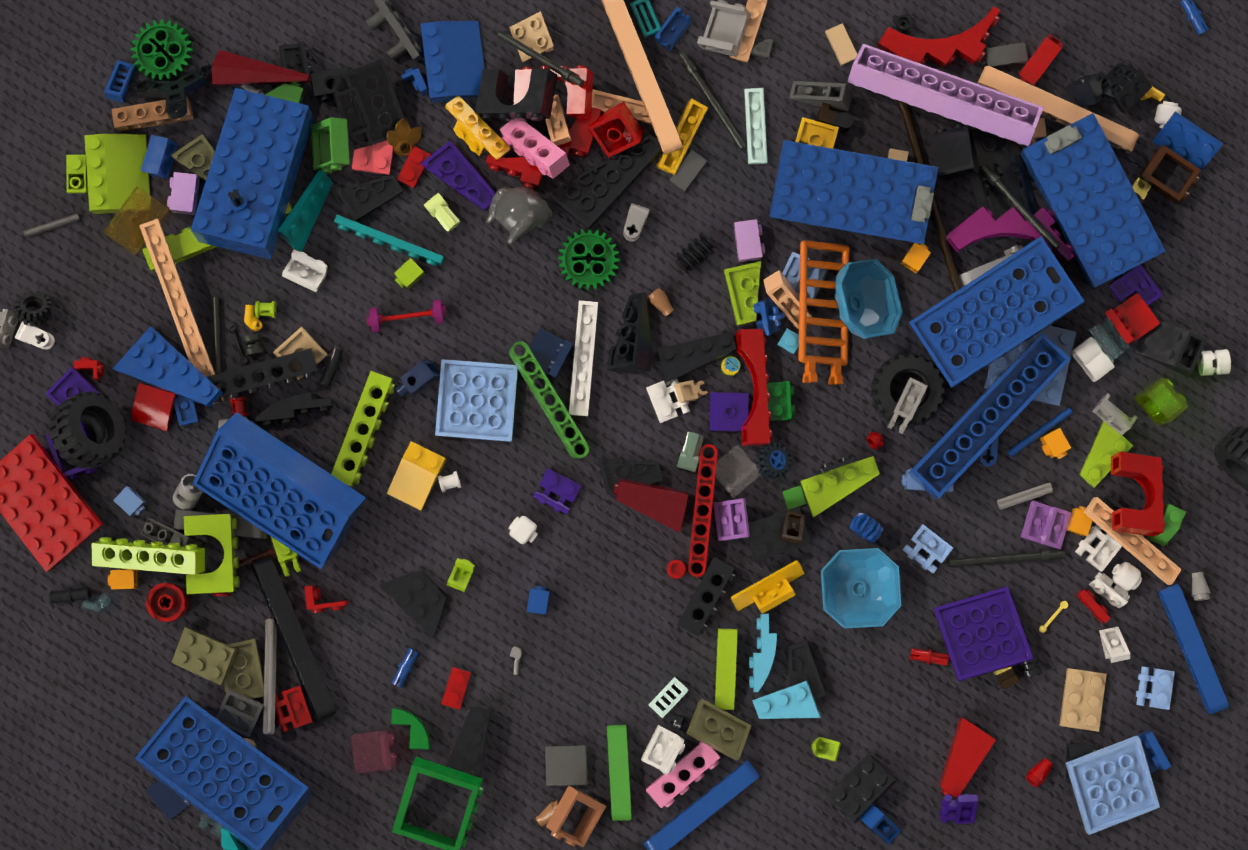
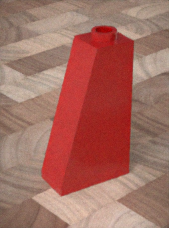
M962 717L958 721L939 783V787L943 789L941 793L956 798L961 794L996 741Z

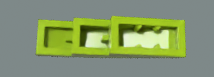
M718 629L715 706L724 710H734L737 629Z

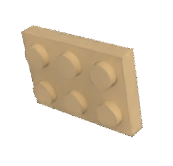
M1067 668L1059 726L1099 732L1107 674Z

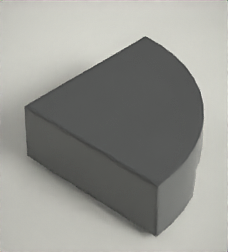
M766 39L759 42L753 47L750 55L769 59L774 40Z

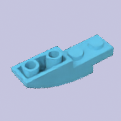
M760 614V618H757L756 621L757 630H760V637H757V649H760V653H753V657H749V668H753V676L749 677V686L753 688V692H759L763 686L775 656L777 633H769V614Z

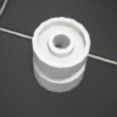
M1227 349L1215 350L1214 353L1211 350L1202 351L1198 359L1200 375H1213L1214 372L1217 375L1229 374L1231 370L1229 351Z

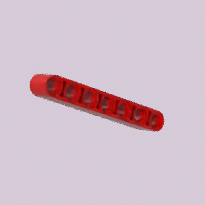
M706 444L701 448L688 566L690 574L695 577H700L705 573L718 454L716 447L711 444ZM708 447L712 448L715 453L709 459L703 455L704 449ZM707 466L713 471L709 478H705L701 474L702 469ZM702 486L710 488L709 496L703 497L700 495L699 490ZM700 505L708 507L709 512L707 515L700 516L697 509ZM703 524L706 526L707 531L704 535L696 533L695 528L697 525ZM701 543L704 545L705 550L702 554L694 552L695 544ZM698 562L703 566L700 573L692 571L691 567L694 563Z

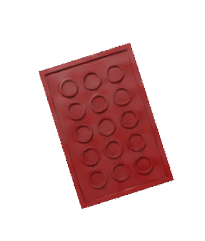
M34 434L27 436L0 460V513L43 569L48 572L97 531L103 523Z

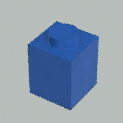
M535 586L534 589H530L527 612L547 614L550 591H546V587Z

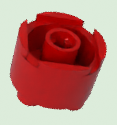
M161 583L150 590L146 600V607L149 614L159 621H176L182 618L188 611L189 596L185 589L178 584ZM167 599L171 600L170 606H165Z

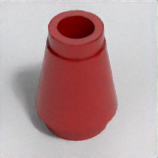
M1044 758L1027 772L1026 780L1038 788L1039 785H1043L1053 764Z

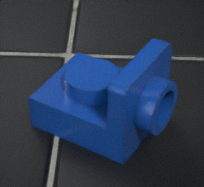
M410 68L404 71V74L401 75L404 83L415 78L412 83L416 92L420 90L422 95L429 93L419 68Z

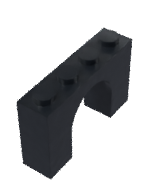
M548 68L531 69L526 95L520 102L514 105H507L505 93L508 75L499 69H483L475 111L476 114L482 117V120L491 122L493 119L509 121L510 119L517 121H526V119L542 121V119H550L557 81V74Z

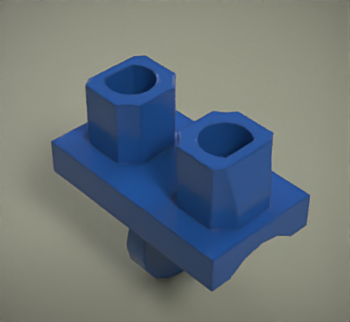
M770 297L753 305L754 312L756 314L761 313L762 319L757 321V329H763L765 335H771V333L779 331L780 319L785 317V312H779L778 306Z

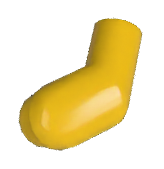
M1152 86L1140 100L1152 97L1161 102L1165 94Z
M246 305L244 322L251 330L259 331L262 328V322L254 315L255 306Z

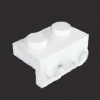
M293 250L291 259L282 272V276L317 292L327 275L328 266L323 261L315 260L304 252Z

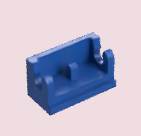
M677 6L655 35V42L670 52L692 23L691 17L684 15L682 9Z
M151 135L141 171L151 176L168 180L174 161L171 155L177 151L179 144L169 138Z

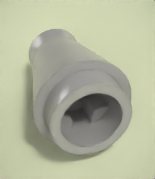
M1203 572L1192 573V597H1194V601L1210 599L1209 594L1211 592Z

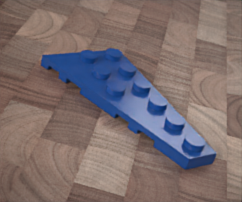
M151 326L113 368L118 373H123L131 378H136L208 407H211L223 394L218 387Z

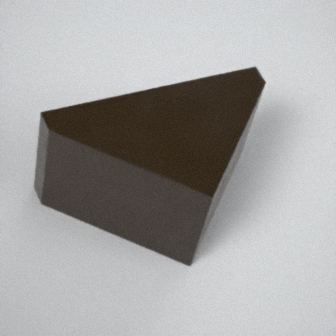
M786 511L780 540L801 544L805 520L804 514Z

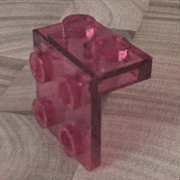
M389 729L351 736L356 773L394 769L396 755L392 753L391 745H394V739Z

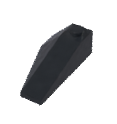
M643 292L629 296L622 315L623 320H625L621 330L617 329L616 336H619L615 347L611 346L607 367L609 371L631 374L651 371L653 352L646 293Z

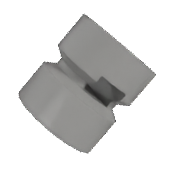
M194 474L183 476L173 494V502L183 510L193 509L203 493L202 490L193 485L196 477Z

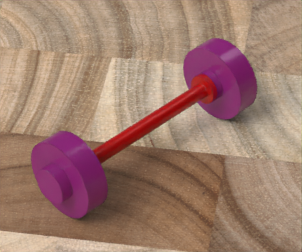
M441 299L433 300V308H430V311L383 317V315H379L378 308L376 307L369 308V315L366 318L367 325L371 327L372 333L381 332L380 324L391 320L431 315V318L435 317L436 325L444 324V317H447L446 305L442 306Z

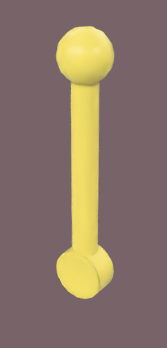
M1062 601L1058 610L1044 626H1040L1039 631L1041 633H1045L1047 627L1057 615L1068 607L1066 601Z

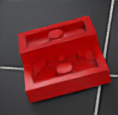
M139 383L134 399L131 420L168 431L173 416L171 412L177 395Z

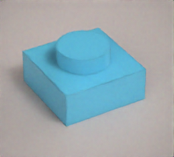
M787 328L777 345L794 355L799 346V335Z

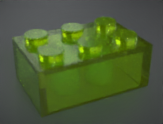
M1164 377L1148 383L1133 396L1135 401L1157 426L1173 421L1188 408L1185 397L1180 393L1177 394L1173 389V383Z

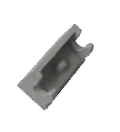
M1107 393L1100 399L1092 412L1122 436L1132 427L1138 417L1135 415L1131 418L1128 417L1108 400L1111 395Z

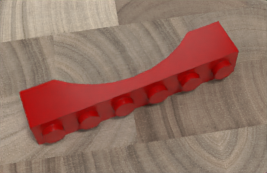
M741 329L736 332L737 352L749 369L754 389L751 411L741 427L742 446H764L770 444L772 440V431L769 429L771 412L768 410L770 394L767 391L769 376L766 372L767 354L764 349L766 335L763 333V329Z

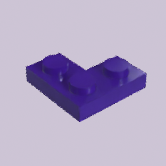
M1141 264L1108 286L1119 302L1134 291L1141 296L1147 306L1162 296V293Z

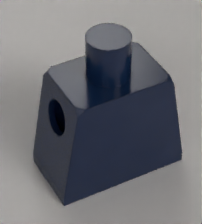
M422 360L400 378L403 383L396 390L401 397H404L409 392L417 394L440 377V372L431 360Z

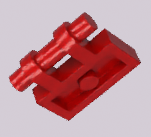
M301 685L283 691V700L279 701L278 695L275 694V713L278 719L276 722L280 726L282 733L289 731L288 722L292 721L294 728L314 722ZM284 705L287 706L290 715L288 717H285L282 709V706Z

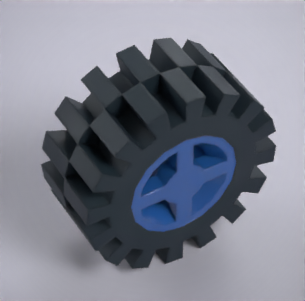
M772 443L759 448V452L756 453L758 459H755V463L758 462L756 469H761L759 474H764L763 477L768 479L787 475L786 472L790 471L788 467L792 466V463L789 462V460H792V457H788L790 452L789 450L785 451L787 447L781 446L782 444Z

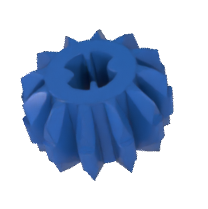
M858 513L852 519L849 526L852 532L870 543L878 540L883 531L882 526L876 520L863 513Z

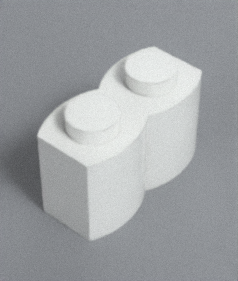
M1089 337L1071 352L1085 373L1095 382L1114 368V360L1108 353L1105 354L1102 351V345L1098 339Z

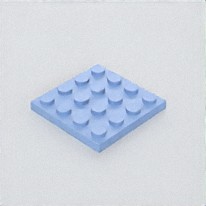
M442 359L435 436L512 442L518 375L516 365Z
M1137 735L1066 762L1083 824L1088 835L1160 808L1142 743Z

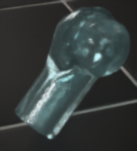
M102 594L96 601L84 599L82 608L101 612L109 606L111 600L107 594Z

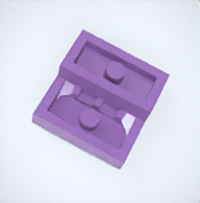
M745 498L713 503L718 541L750 537Z
M1031 501L1021 538L1061 550L1071 512Z

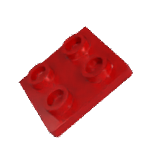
M1138 293L1115 309L1105 312L1128 346L1160 324Z
M316 584L304 587L307 610L312 609V613L324 612L327 607H331L332 611L342 610L345 608V605L349 604V600L318 603V600H321L320 588H316Z

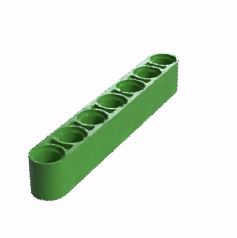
M516 342L509 350L511 359L570 456L574 459L585 457L589 452L587 442L528 345L524 342ZM515 347L523 349V356H518L515 353ZM526 363L533 365V372L525 370ZM539 379L543 382L542 389H538L535 386V380ZM546 396L553 398V405L545 403ZM556 412H560L563 415L562 422H558L555 419ZM566 429H571L573 431L572 438H567L565 436ZM576 445L582 446V455H578L575 452Z

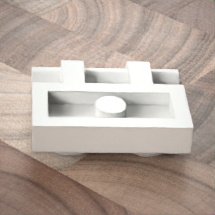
M678 379L672 381V386L666 387L664 381L646 387L660 423L678 417L675 410L681 407L683 414L690 412L689 402H679L674 385L681 383L678 382ZM675 392L678 402L673 403L669 393Z
M1096 524L1095 527H1091L1088 536L1080 541L1079 547L1075 552L1080 556L1085 551L1090 553L1086 561L1102 572L1122 545L1108 533L1104 535L1101 532L1102 528ZM1097 537L1100 539V542L1093 548L1090 544Z

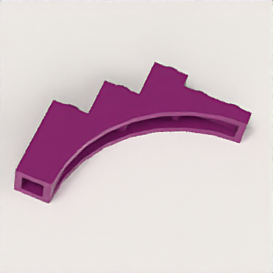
M981 207L951 231L945 239L958 253L967 246L987 238L1009 236L1034 241L1041 235L1027 220H1024L1025 217L1014 207L996 221L993 219V213L988 208ZM1043 207L1033 216L1061 245L1057 250H1054L1044 239L1050 250L1066 264L1074 257L1072 254L1073 250L1067 243L1064 244L1061 241V235L1056 229H1051V226L1056 222L1054 220L1055 217L1050 210H1045Z

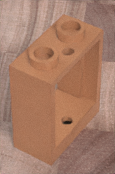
M568 786L546 827L552 831L551 835L559 840L563 837L566 839L565 842L573 847L576 844L584 847L606 806L597 799ZM577 800L589 807L575 832L571 834L561 829Z

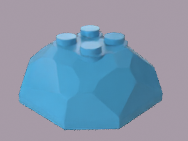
M877 259L849 262L838 272L836 276L835 299L840 311V319L851 333L863 339L895 333L903 311L894 275Z
M879 548L839 550L821 570L823 610L843 628L884 626L901 607L899 566Z

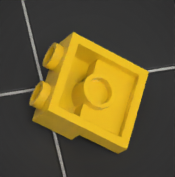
M802 117L795 142L833 149L839 127Z

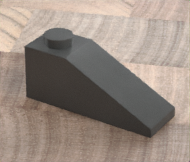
M793 81L789 98L790 100L821 107L824 102L830 104V110L849 111L853 93L847 84Z

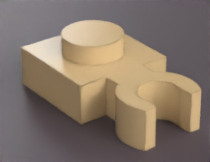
M693 380L674 385L679 402L694 401L707 394V391L700 389V385L704 384V381L694 384Z

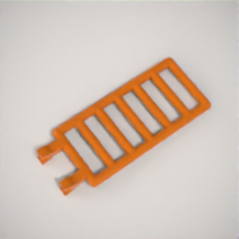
M803 240L800 244L798 359L800 362L805 363L803 383L817 382L816 364L831 365L828 385L843 384L841 366L848 364L849 329L842 320L807 317V306L838 308L837 301L807 298V286L836 289V282L807 279L808 267L840 271L843 266L850 262V247L848 245ZM808 248L842 252V263L808 260ZM807 325L841 328V339L806 336ZM806 344L841 347V358L806 355Z

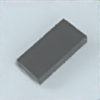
M691 150L679 166L676 174L669 181L685 192L707 163V160Z

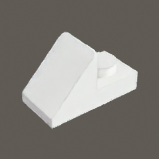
M1119 627L1099 630L1106 659H1110L1111 663L1130 659V652Z

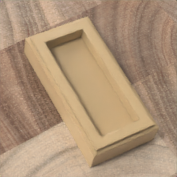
M843 23L826 30L825 34L840 66L854 61L857 52Z

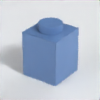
M128 486L113 500L132 517L135 515L139 516L145 510L144 505L147 503Z

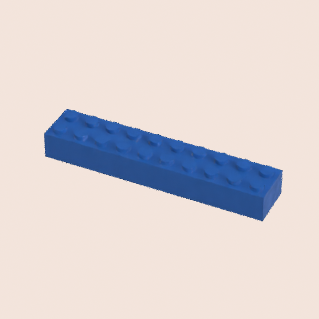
M1044 333L1038 335L919 460L908 474L935 500L939 499L1071 358Z

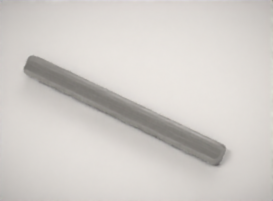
M266 619L263 734L267 735L275 733L277 627L274 619Z

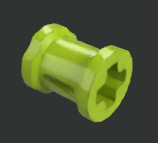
M256 301V318H260V316L276 318V301L271 303Z

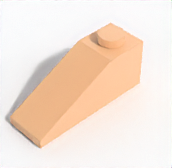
M778 270L763 280L766 293L782 312H785V315L794 326L799 329V296L787 278ZM807 309V317H813Z

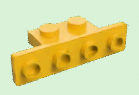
M460 96L455 97L446 104L445 108L457 119L453 129L456 135L463 139L478 156H481L487 150L496 160H499L510 151V147Z
M796 560L731 596V600L737 611L755 602L763 614L795 596L789 583L804 575V571L799 561Z

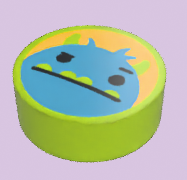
M732 356L726 357L721 363V370L727 376L736 375L740 369L739 360Z

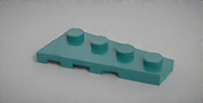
M319 170L278 230L288 244L298 252L303 251L333 184L323 171Z

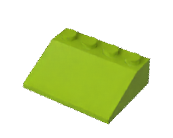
M85 135L89 211L93 214L151 210L149 174L141 171L147 151L146 135Z

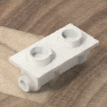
M1099 572L1095 576L1096 579L1089 583L1093 590L1105 597L1111 605L1121 608L1128 603L1127 600L1130 598L1128 591L1118 585L1112 588L1113 580L1105 573Z

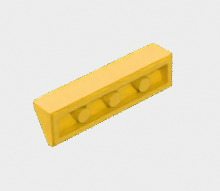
M693 99L688 101L675 127L683 148L665 155L663 153L656 166L658 169L673 175L676 174L708 107Z

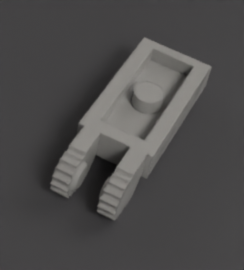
M911 377L909 378L893 411L894 414L888 424V428L892 429L899 415L905 418L899 427V433H904L927 389V385Z

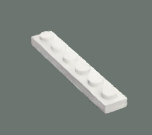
M579 301L569 406L570 415L588 417L598 302Z

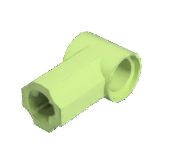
M439 193L423 204L447 232L452 231L461 223Z

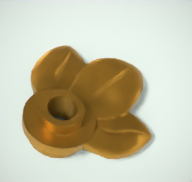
M403 118L397 122L395 131L387 132V142L394 147L395 153L399 156L409 155L412 151V146L419 142L422 129L421 127L410 129L408 122Z

